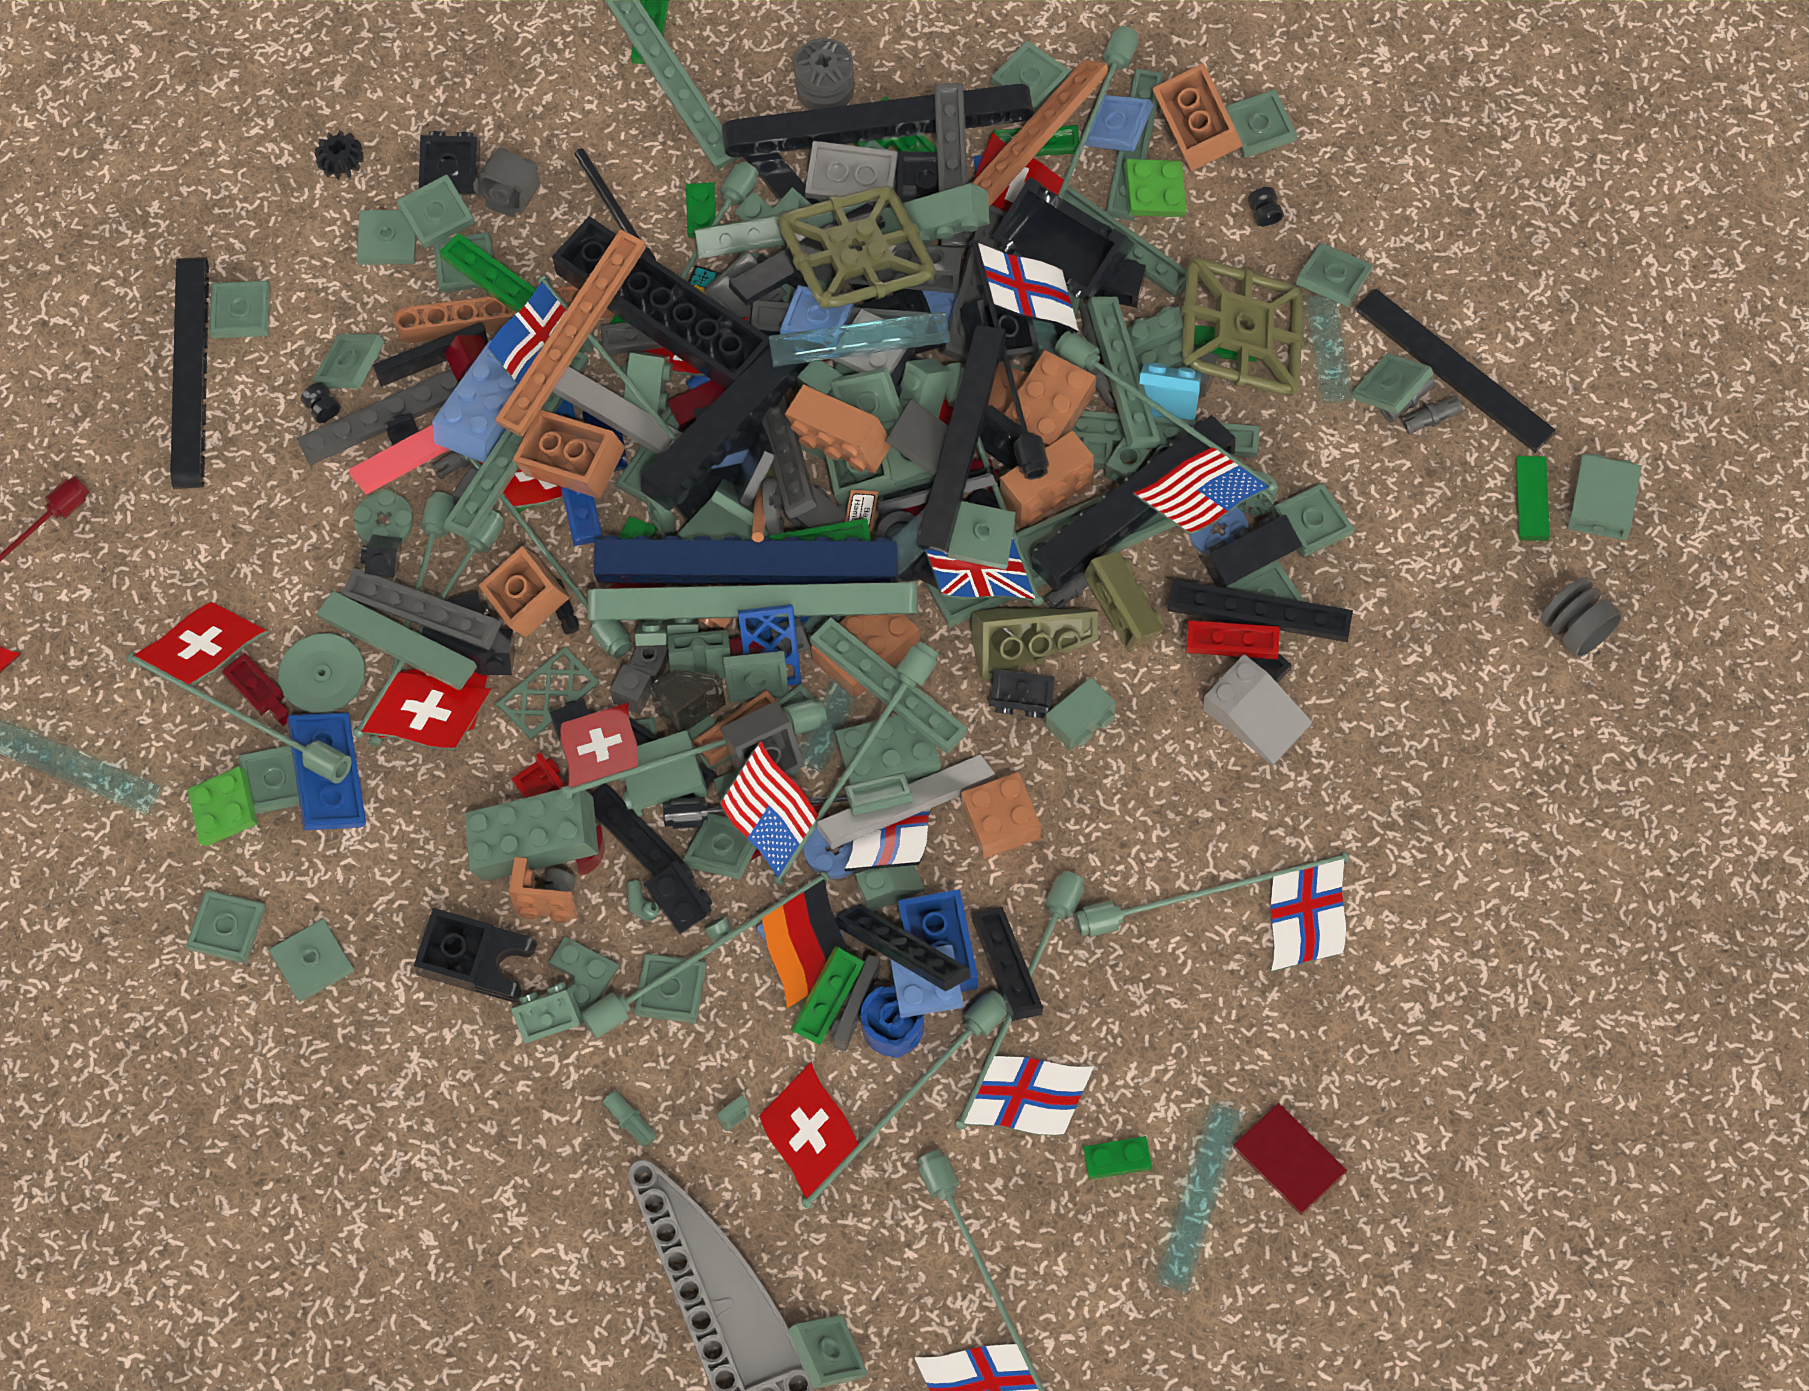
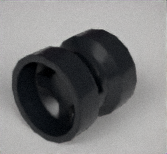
M1272 187L1259 188L1248 197L1251 209L1255 210L1254 218L1256 224L1260 227L1276 224L1284 217L1281 206L1277 204L1278 197L1276 191Z
M323 382L309 386L304 390L300 398L305 407L312 410L311 415L317 423L327 422L338 415L341 409L339 402L336 398L330 396V390Z

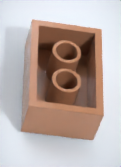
M1204 63L1152 88L1191 171L1243 146Z
M1044 350L1018 391V396L1028 432L1041 436L1045 448L1072 431L1096 392V376ZM1013 400L1004 415L1020 425Z
M804 384L785 413L791 423V429L797 433L799 442L812 450L815 447L819 448L833 460L838 461L841 458L847 461L852 468L861 472L865 469L875 474L891 448V445L885 442L888 435L878 417Z
M540 410L529 426L513 461L528 477L600 499L622 456L625 446L613 431Z
M1073 430L1045 448L1049 462L1047 467L1048 473L1045 476L1034 480L1025 479L1024 474L1020 473L1017 466L1000 477V492L1002 498L1005 499V506L1007 511L1016 512L1015 523L1020 529L1027 525L1033 526L1038 524L1043 519L1044 514L1052 509L1054 511L1061 509L1067 503L1068 498L1076 493L1081 495L1092 486L1094 455Z
M906 615L846 616L838 623L892 667L905 657L911 646L915 647L918 641H920V629ZM811 646L813 661L853 700L857 699L867 690L815 646Z

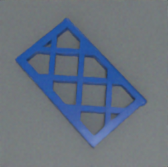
M788 604L738 611L743 655H749L748 645L753 640L765 648L761 653L779 652L781 650L776 648V646L784 637H787L791 640L792 650L785 654L786 665L788 663L792 665L795 676L787 677L788 685L801 684L793 605ZM788 613L789 623L785 628L773 621L776 615ZM756 617L762 622L752 632L746 628L745 618ZM767 625L779 632L771 643L758 636Z

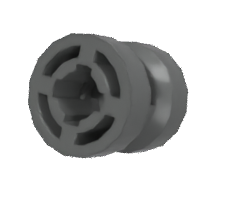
M547 869L544 876L546 885L542 889L568 892L574 888L576 878L572 874L560 869Z

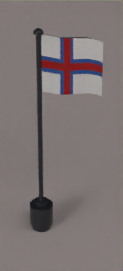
M977 238L970 241L969 245L974 249L994 328H1000L996 307L1020 317L1057 324L1075 333L1079 331L1062 270L1042 261L1014 256L982 245L981 241ZM1004 343L1001 355L1022 435L1014 442L1013 448L1020 473L1024 474L1025 479H1039L1048 473L1047 467L1049 462L1042 437L1034 433H1028Z
M846 795L836 796L833 802L847 801ZM700 796L670 799V802H663L665 827L672 826L673 829L702 827V820H708V814L724 812L721 806L707 808V803L701 802ZM828 797L808 798L811 804L825 803ZM932 808L853 840V850L845 867V872L919 865L927 846L928 820Z

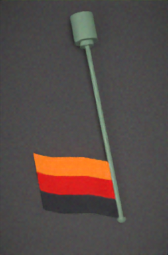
M820 872L821 876L626 999L621 994L616 997L612 992L581 1011L580 1013L589 1031L595 1039H598L629 1019L627 1012L631 1010L628 1004L761 920L769 954L783 984L787 1010L808 997L834 947L837 946L848 952L846 943L831 911L825 884L829 881L828 873Z

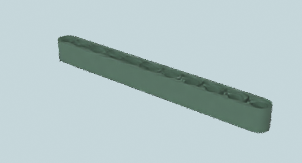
M914 582L587 590L588 621L739 618L738 611L788 604L793 605L794 617L918 614V583ZM788 613L778 614L775 617H788Z

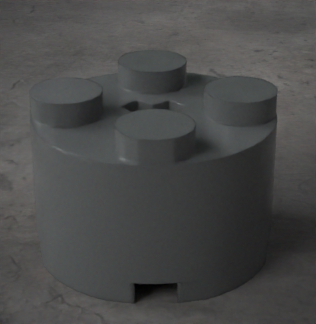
M498 148L490 156L473 183L474 191L478 197L482 194L487 200L485 205L491 210L509 217H513L519 212L522 214L540 187V178L536 172L538 167L530 159H522L504 148Z

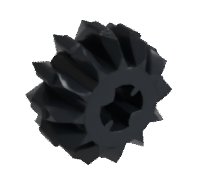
M339 130L338 134L333 136L328 132V139H319V147L315 148L317 166L320 170L324 171L327 177L334 174L335 178L339 180L342 173H345L350 178V170L359 171V163L364 162L362 145L359 140H355L352 133L344 136V133Z

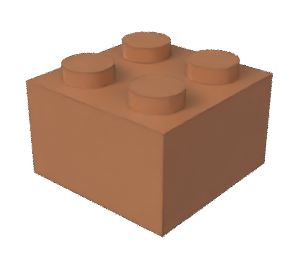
M523 546L479 585V588L506 624L525 638L570 598L541 559Z
M1019 772L961 792V806L983 859L1041 839V825Z

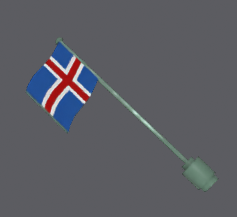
M547 276L539 278L538 283L540 286L527 304L500 328L488 347L489 352L516 385L519 384L569 308L550 285ZM590 333L587 337L588 340L672 439L669 444L671 446L681 435L676 436Z

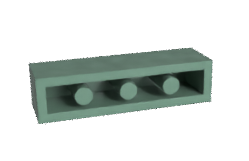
M973 183L903 203L911 221L917 224L920 230L919 236L924 245H928L930 241L939 238H952L954 234L963 231L973 232L978 230V227L989 224L988 191ZM892 207L885 208L881 215L886 220L885 227L880 230L882 234L902 230Z

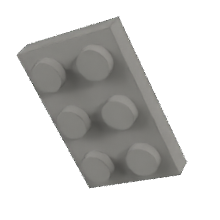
M813 141L805 198L828 200L830 196L837 195L842 197L871 188L884 187L885 185L893 188L898 151ZM878 199L868 201L871 206H875ZM888 202L886 208L891 207V205L889 204V202Z

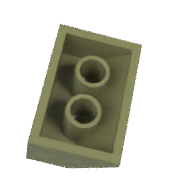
M1115 552L1091 560L1083 576L1122 644L1130 652L1160 636L1164 630L1162 627L1164 622L1156 609L1152 610L1147 602L1149 597L1144 586L1141 583L1137 584L1133 578V568L1128 559L1122 558L1119 552Z

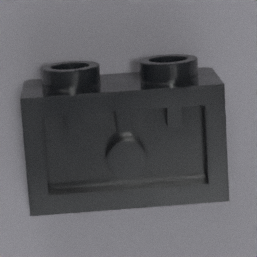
M675 860L668 868L644 883V887L659 905V908L676 932L681 935L709 916L712 911L710 905L713 903L703 889L698 891L692 880L695 878L685 863L680 865Z

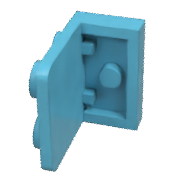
M1160 363L1143 364L1139 384L1144 385L1147 397L1179 419L1195 420L1202 373L1187 367L1176 369L1166 367V365ZM1150 406L1153 417L1167 418Z

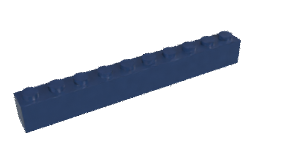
M609 535L605 536L604 539H595L593 574L598 583L780 585L898 583L899 548L898 543L892 542L890 538L862 541L860 538L849 537L845 538L844 541H832V539L827 537H817L814 541H802L798 537H786L784 541H772L771 538L764 537L763 541L755 542L753 540H742L734 536L725 537L724 540H712L706 536H697L693 540H682L677 536H666L663 540H652L648 536L622 539L619 536Z

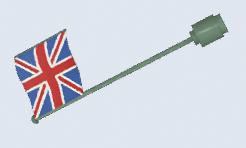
M961 363L945 366L952 370L945 393L948 404L951 407L955 406L965 369ZM979 436L977 448L984 467H989L990 463ZM996 482V485H992L999 507L1002 510H1007ZM1014 529L1006 570L947 558L948 553L924 549L940 594L943 596L960 599L1004 597L1032 601L1036 606H1040L1044 601L1043 597H1040Z

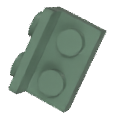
M563 981L547 987L548 992L538 995L537 991H533L519 997L520 1002L511 1010L524 1044L584 1023L573 992L578 989L576 983L566 986Z

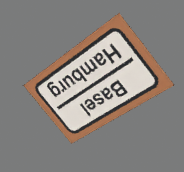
M851 490L845 522L867 518L871 536L879 491Z

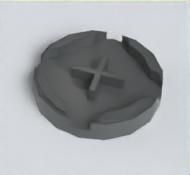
M775 477L764 478L762 490L763 506L769 536L784 533V519L780 517V511L783 502L778 482Z

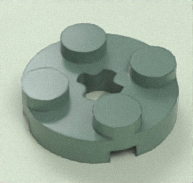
M388 489L365 498L353 513L356 532L366 545H368L372 534L402 538L403 543L412 532L414 514L410 504L402 496L394 494L393 491ZM382 515L391 516L389 518L390 524L387 526L383 523L379 525L376 523H378V518Z

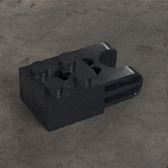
M433 908L413 967L417 976L506 1001L517 1002L522 994L521 989L516 982L500 975L498 972L499 965L505 958L510 956H532L536 951L537 943L528 936ZM456 946L460 947L461 951L457 954H450L448 951L454 950Z

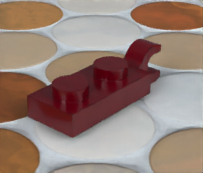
M246 653L221 671L227 681L260 716L269 711L282 727L287 724L289 712L279 702L284 698L283 692Z

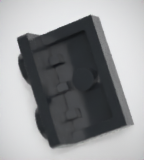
M994 669L989 706H994L996 713L1013 715V710L1017 709L1025 710V716L1043 718L1044 713H1048L1052 707L1055 676Z

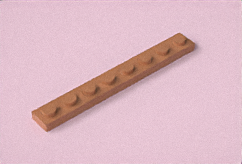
M1083 59L976 178L973 184L988 191L989 207L1106 77L1109 72L1106 63Z
M621 229L618 231L496 417L495 421L499 426L523 437L646 249L645 241Z

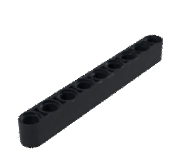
M207 257L177 258L170 463L173 489L204 487L202 477H205V456H202V451H205L206 430H203V425H206V404H203V400L206 399L207 378H204V374H207V353H205V348H208V327L205 328V323H208L209 302H206V298H209V277H206V273H209Z

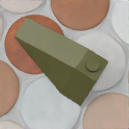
M999 608L972 611V643L982 680L993 679L994 669L1020 672V667L1034 661L1037 666L1045 663V657L1057 651L1066 654L1098 640L1097 609Z

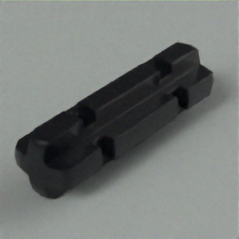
M556 579L561 587L565 589L562 580ZM569 599L556 610L558 619L562 623V629L567 635L579 630V622L573 614L574 610Z

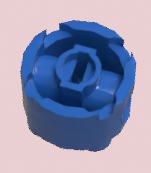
M895 985L886 988L882 986L871 992L861 1007L862 1034L866 1043L875 1052L884 1056L899 1058L912 1051L919 1044L924 1034V1014L900 1018Z

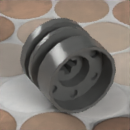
M829 38L814 39L802 45L796 53L794 59L796 92L799 101L809 110L845 106L853 98L855 89L853 59L851 52L843 43Z
M1582 577L1574 581L1558 593L1543 611L1540 618L1546 627H1551L1550 630L1555 636L1566 632L1562 643L1576 658L1587 655L1605 641L1623 618L1622 612L1609 599L1597 603L1601 596V591L1598 588H1592L1593 583L1588 577Z

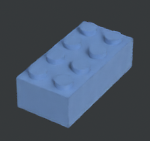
M489 340L432 420L435 444L482 463L485 462L506 430L499 426L495 419L517 387L516 383L489 352L488 347L491 340Z

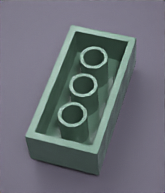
M562 789L465 813L469 869L483 881L511 876L514 857L527 858L530 869L535 870L599 854L593 796L585 790L574 793L571 798L565 799Z

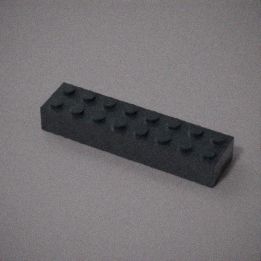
M588 216L552 256L556 274L580 290L615 238L616 233ZM644 252L607 307L609 311L726 390L772 344V338Z

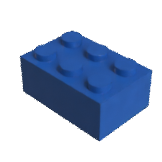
M960 889L898 900L902 929L932 947L953 945L955 960L968 967L971 974L970 979L960 984L961 992L978 989V973Z

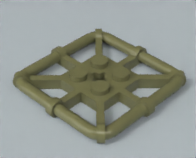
M885 185L884 187L871 188L842 197L837 195L830 196L827 201L782 213L778 219L781 233L794 257L793 264L797 270L801 271L813 297L820 303L821 308L828 310L829 307H841L876 297V299L884 298L887 293L931 281L936 275L933 261L919 236L920 230L917 224L911 221L902 201L890 186ZM878 199L868 218L849 223L842 208ZM889 202L902 230L882 234L877 221ZM832 211L839 226L823 230L799 220ZM795 233L821 242L825 251L811 255L804 253ZM909 241L921 265L893 255L889 246ZM852 246H860V247H862L861 251H858V252H857V250H856L855 248H852V249H850V248H851ZM831 263L836 276L828 290L824 292L812 267ZM892 268L906 273L908 276L882 283L875 272ZM861 275L865 276L869 287L837 295L845 280Z
M1199 257L1189 261L1186 274L1185 305L1181 307V316L1184 318L1182 355L1184 358L1182 362L1184 365L1201 373L1233 381L1234 385L1237 386L1248 385L1287 396L1295 394L1298 391L1300 382L1301 350L1305 345V337L1302 335L1304 303L1301 288L1285 281L1254 273L1253 269L1247 267L1240 269ZM1213 273L1239 280L1241 294L1226 291ZM1198 276L1217 299L1216 310L1196 305ZM1254 284L1282 292L1284 295L1272 303L1263 302L1252 298V286ZM1292 301L1291 332L1274 327L1275 311ZM1198 318L1215 323L1214 340L1194 352L1195 319ZM1242 320L1245 321V326L1250 327V329H1243L1240 322ZM1273 340L1286 343L1290 347L1289 372L1273 352ZM1218 347L1237 352L1236 370L1200 359ZM1249 356L1263 359L1279 382L1249 374Z

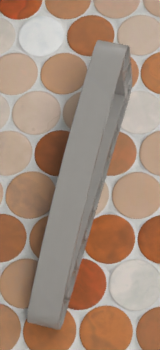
M640 1160L632 1164L629 1168L628 1176L633 1193L712 1391H790L792 1384L798 1381L807 1384L806 1391H814L785 1321L758 1277L731 1241L703 1209L654 1164L646 1160ZM648 1173L652 1175V1179L646 1184L636 1182V1178L640 1174ZM653 1202L664 1204L659 1212L652 1213L647 1210L648 1206ZM670 1230L675 1233L674 1238L668 1242L659 1240V1235L664 1231ZM682 1259L687 1262L685 1268L680 1271H674L670 1268L675 1260ZM693 1288L699 1291L697 1297L693 1300L682 1298L683 1292L687 1289ZM704 1317L711 1321L706 1329L698 1330L693 1327L695 1321L699 1318ZM718 1347L722 1349V1354L719 1358L712 1360L705 1356L708 1349ZM723 1377L734 1379L732 1387L725 1390L720 1389L717 1383Z

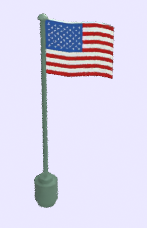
M1067 331L1060 337L1055 346V351L1059 353L1060 358L1086 371H1092L1094 368L1098 369L1210 447V449L1185 460L1156 483L1133 492L1134 496L1188 534L1199 532L1213 525L1242 502L1266 490L1274 492L1277 489L1275 481L1271 483L1099 363L1098 347L1077 333L1072 334Z
M918 641L915 647L911 646L896 669L901 674L898 679L903 683L818 814L801 788L773 761L761 740L750 754L719 803L730 822L760 851L775 873L773 881L776 884L781 885L784 883L782 879L817 827V822L823 818L907 686L912 689L916 684L922 687L938 663L936 659L939 653L921 641Z

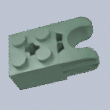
M892 428L884 429L887 435L890 433ZM892 446L875 474L865 469L863 472L852 468L847 461L841 458L836 461L826 455L834 495L839 504L843 505L846 509L848 508L851 490L879 491V497L880 495L932 482L936 474L934 476L930 475L913 461H908L906 456Z

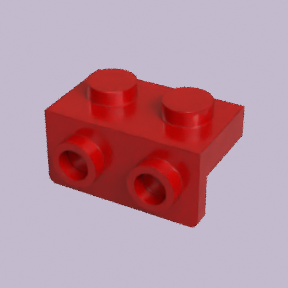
M540 752L535 755L536 762L511 778L513 785L523 798L560 790L562 787L569 786L568 780L563 782L557 775L560 771L555 762L550 757L545 759Z

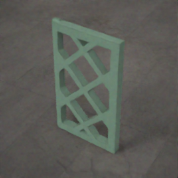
M564 646L496 702L495 705L532 740L552 723L549 713L551 712L549 710L550 695L567 696L566 702L579 701L596 687L600 681ZM563 655L570 661L569 670L552 669V664ZM547 675L545 690L528 689V684L536 677ZM551 675H569L568 690H550ZM574 675L585 676L590 681L580 691L573 690ZM515 695H523L521 710H511L505 703ZM527 695H545L544 710H526ZM526 715L543 716V721L532 731L525 725Z

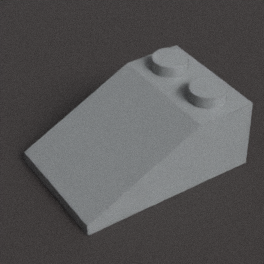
M1243 655L1204 696L1203 711L1271 765H1274L1313 723L1277 682L1246 655Z

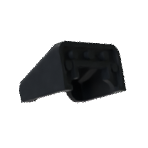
M1029 177L992 236L1000 242L997 247L1007 254L1013 255L1016 252L1024 258L1042 261L1062 270L1065 283L1071 286L1070 293L1083 301L1086 296L1092 299L1126 258L1135 243L1123 233L1103 224Z

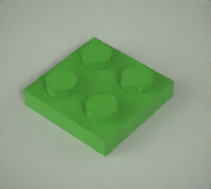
M1125 160L1124 174L1128 215L1185 216L1187 209L1182 161Z
M239 766L188 788L199 844L203 846L211 845L258 824L246 769Z

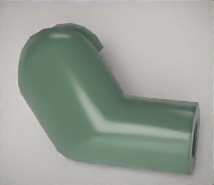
M640 881L627 882L629 911L644 921L656 919L660 912L659 905L655 901L651 903L643 898L642 883Z

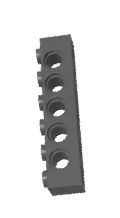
M795 233L798 241L806 238L805 236ZM910 243L889 246L893 255L921 265ZM925 245L933 261L936 275L931 281L905 289L957 293L962 275L963 248ZM852 246L850 248H855L857 252L862 249L860 246ZM831 263L812 268L819 281L832 282L836 276ZM892 268L875 272L882 283L908 276V274ZM864 275L850 278L843 282L869 285Z

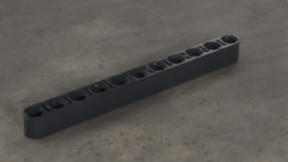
M1025 84L963 91L965 129L1022 122L1034 115L1030 88ZM935 94L730 120L722 125L725 153L729 157L736 158L812 148L813 141L849 144L936 133Z

